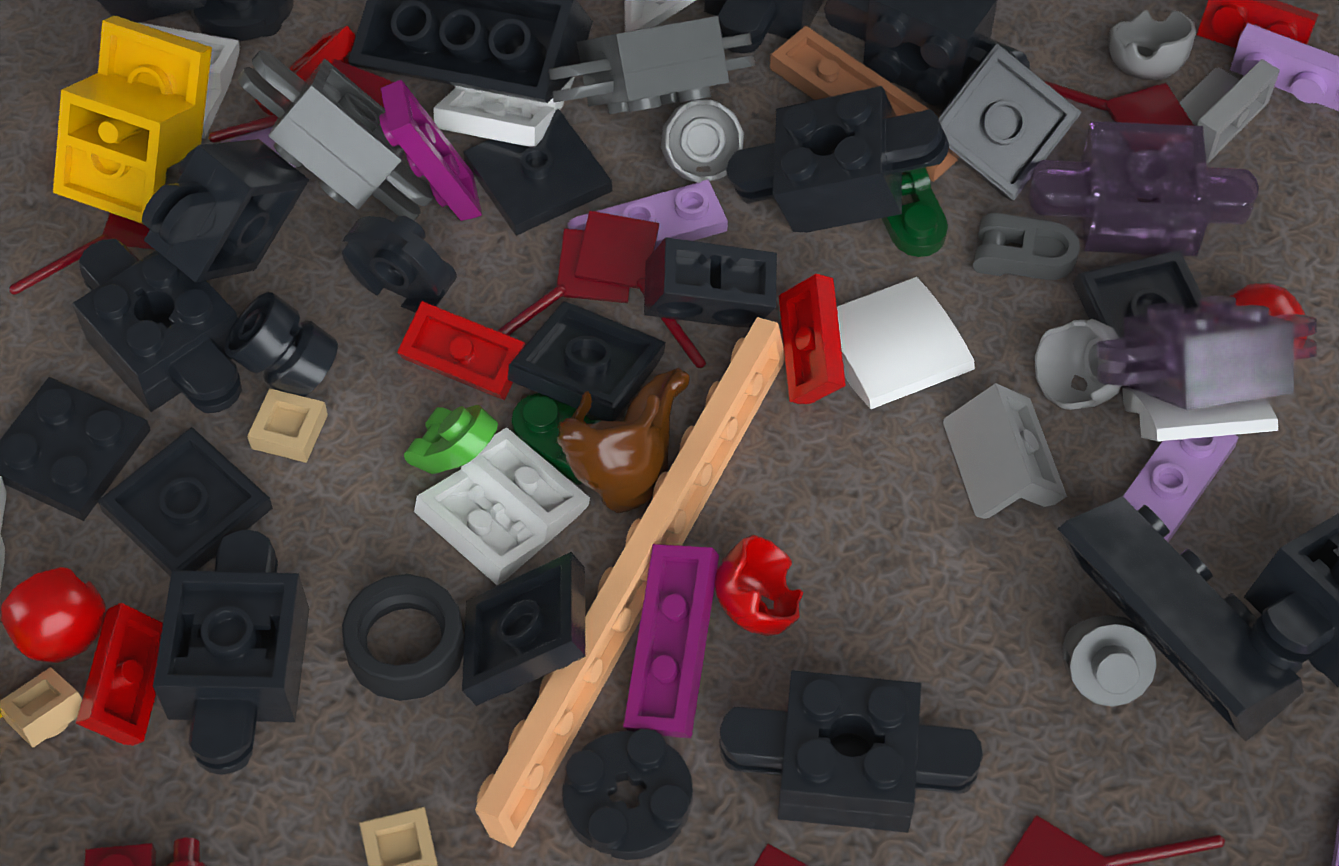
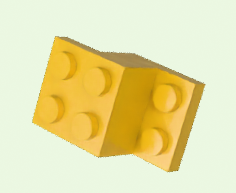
M115 15L102 20L98 73L61 90L53 193L142 223V215L147 203L165 185L167 168L182 161L191 150L201 145L212 47Z

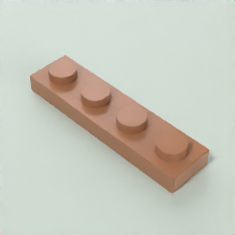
M807 26L803 27L770 55V69L814 100L883 86L896 116L930 110ZM948 152L939 165L925 167L932 182L937 180L958 159Z

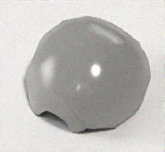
M1143 10L1131 22H1119L1110 29L1108 46L1112 61L1120 70L1133 77L1147 80L1168 78L1185 65L1193 46L1196 34L1195 25L1191 19L1179 11H1172L1165 21H1156L1152 19L1148 10Z
M710 99L692 100L674 109L662 126L661 150L667 165L680 177L697 183L705 180L713 181L727 175L728 161L734 152L743 149L744 131L735 113L721 103ZM700 166H710L711 171L697 172L696 169Z
M1095 319L1073 320L1063 326L1047 330L1043 334L1034 356L1036 380L1045 398L1063 409L1073 410L1095 407L1110 400L1119 393L1120 387L1125 384L1128 372L1126 348L1115 329ZM1075 375L1087 381L1088 386L1085 392L1071 387V382Z

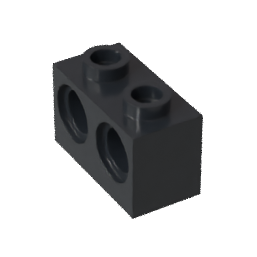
M665 237L645 261L644 315L732 327H752L757 317L764 319L776 308L777 253Z

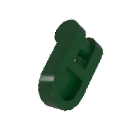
M926 168L905 171L902 174V197L911 195L914 203L902 205V214L881 219L892 242L900 251L916 257L930 256L938 252L945 244L948 230L947 219L931 189L930 178Z
M540 393L527 396L518 402L512 414L513 433L576 485H581L582 482L575 477L566 461L562 447L557 443V436L559 434L558 423L572 417L576 409ZM587 416L584 417L586 424H596L601 421L597 419L591 420Z

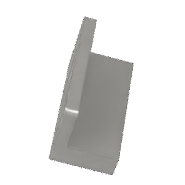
M1263 59L1241 80L1221 68L1213 69L1179 102L1196 127L1195 134L1172 142L1207 164L1269 103L1280 70Z
M995 383L944 419L943 425L975 516L983 519L990 518L1019 498L1046 507L1055 505L1067 497L1030 398Z

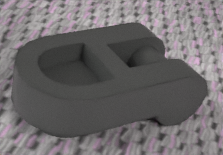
M989 213L983 216L980 221L978 236L982 241V245L977 247L975 251L973 268L977 273L1002 276L1007 273L1043 280H1058L1068 276L1074 270L1080 251L1079 239L1074 231L1060 223L1002 213ZM1010 242L1022 244V248L1005 245L1009 244Z

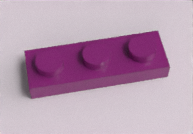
M398 80L382 87L381 93L385 113L379 115V120L388 142L393 147L397 145L402 147L413 173L418 178L422 176L427 178L432 193L441 207L448 205L460 221L482 216L473 172L402 80Z
M653 544L623 725L627 731L635 732L640 729H651L662 736L692 739L715 588V575L719 562V554L713 547Z

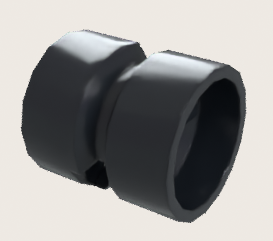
M266 292L253 300L239 315L226 338L224 350L226 355L250 372L257 374L264 371V381L275 390L305 397L318 386L332 367L337 355L338 343L334 337L312 321L305 320L299 323L300 315L296 309L274 293Z

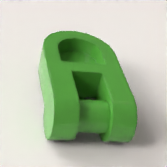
M480 405L468 408L460 406L453 411L437 407L425 423L427 432L422 439L415 438L404 453V458L408 464L432 475L463 466L473 460L488 445L497 431L498 423Z

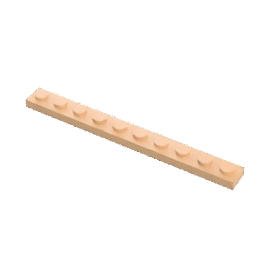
M757 317L746 337H741L736 342L729 367L721 381L714 382L710 387L705 409L695 426H689L686 429L680 443L679 454L670 470L663 472L659 476L654 487L653 499L643 517L636 519L630 526L625 548L614 567L606 569L600 579L597 597L585 616L586 657L544 676L539 689V698L527 719L521 720L514 728L509 740L508 752L495 774H490L484 780L478 793L475 810L489 837L512 848L515 846L641 620L653 544L683 545L784 364L785 353L778 322Z

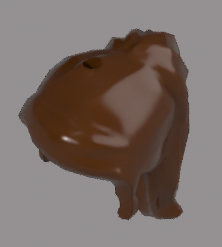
M679 367L658 374L645 385L628 406L624 421H600L596 424H586L584 417L591 408L592 399L591 394L585 391L581 397V403L572 417L558 423L559 434L557 436V443L562 447L566 461L575 477L590 489L596 491L600 495L602 503L616 513L628 512L645 504L653 496L654 487L659 476L667 471L670 414L673 400L688 387L690 381L689 374L682 371Z

